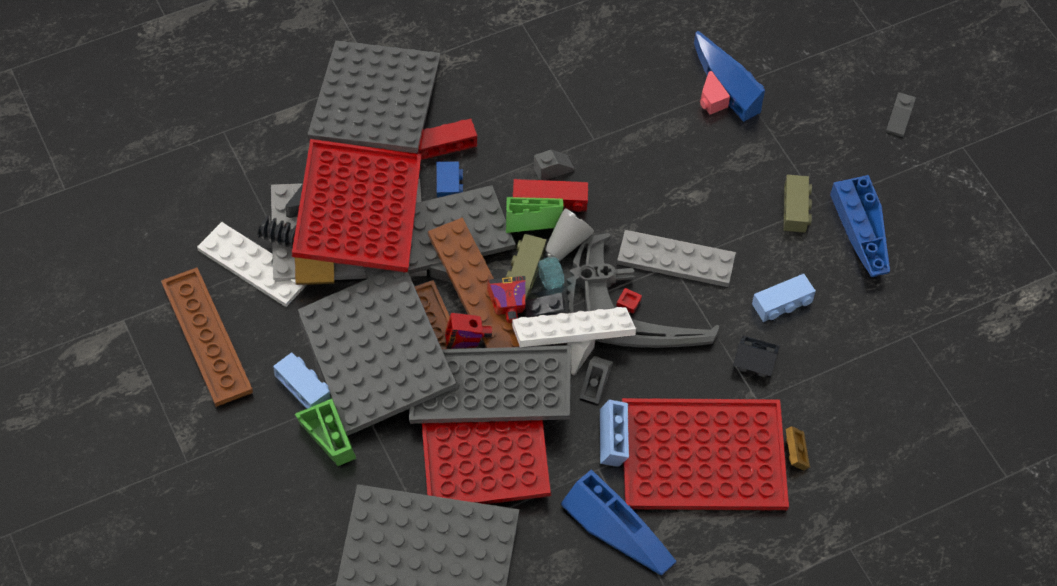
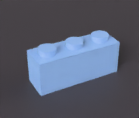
M802 274L754 294L752 305L763 322L769 319L774 320L783 313H791L800 306H807L812 303L815 289L805 274Z
M290 353L273 366L275 377L307 409L331 399L329 386L325 382L321 383L318 380L317 374L312 369L309 370L304 361L293 353Z
M608 400L600 409V464L619 467L629 458L628 403Z

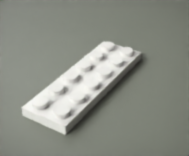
M223 222L197 247L198 251L285 307L306 286L296 285L295 279L275 282L273 280V254Z
M626 307L512 319V327L520 348L636 335V328Z

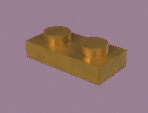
M793 426L787 428L786 441L789 447L791 465L802 470L810 468L804 432Z

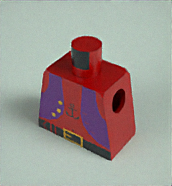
M525 276L489 279L487 291L495 313L497 315L506 314L507 322L512 323V319H518L517 313L523 312L525 307Z
M458 313L450 314L445 330L446 349L478 347L481 338L492 337V327L482 326L480 316Z

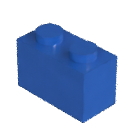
M437 162V198L463 192V184H459V180H463V169H459V162Z

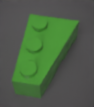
M507 197L506 233L555 228L563 211V199Z
M332 399L295 414L300 425L337 466L356 459Z

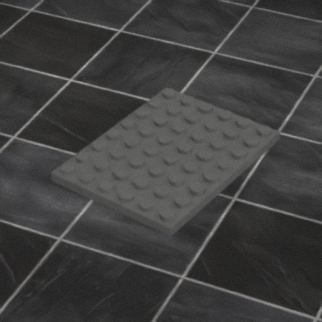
M335 41L307 134L308 140L314 139L418 153L440 62V53Z
M384 271L298 309L347 435H351L458 387L408 272Z
M357 484L336 586H507L519 509Z

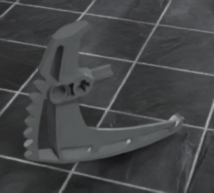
M609 233L593 235L581 244L573 260L575 268L569 271L572 277L566 280L569 284L567 286L569 313H573L576 284L584 289L587 312L597 309H614L615 307L611 302L607 288L615 284L616 280L634 279L633 268L615 269L612 265L604 263V244L610 240ZM586 248L588 250L586 265L580 267L581 256ZM632 319L636 333L664 335L665 337L633 335L596 339L595 341L620 346L649 348L706 345L714 343L719 325L714 326L711 330L650 324Z

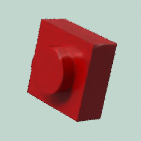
M625 288L616 306L626 307L628 312L634 314L642 300V295Z

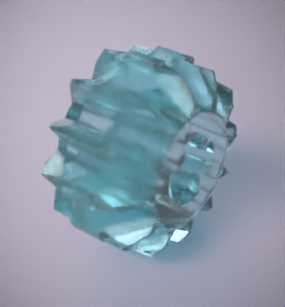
M548 257L539 261L538 272L544 287L549 290L563 286L565 281L564 274L558 259Z

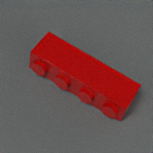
M460 120L455 123L424 129L418 153L416 154H421V160L477 147V133L472 120Z
M514 179L513 197L563 199V210L566 208L576 212L587 211L588 182Z

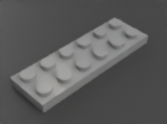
M625 230L617 264L729 287L736 252Z

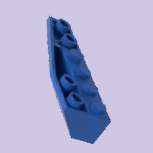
M697 31L695 33L694 45L699 60L707 76L712 71L730 95L729 106L743 122L761 113L765 93L763 85L754 79L751 72L747 71L740 63L701 32Z
M869 175L834 182L830 196L848 238L871 277L890 273L882 206Z
M592 470L575 483L562 501L561 506L589 533L662 576L676 563L674 557L642 519Z

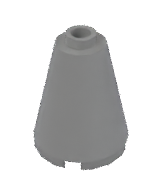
M565 208L545 247L547 252L545 256L552 262H555V260L561 261L589 238L594 230L586 222L577 218L574 213Z

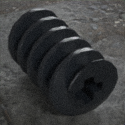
M266 216L259 226L257 237L260 238L262 236L264 240L269 239L272 243L276 241L278 245L283 243L285 247L290 246L293 249L296 225L293 229H291V223L284 227L283 220L277 224V218L270 222V216Z

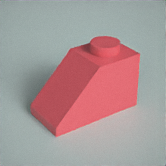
M712 71L708 73L700 100L702 108L706 109L709 115L728 108L730 95Z

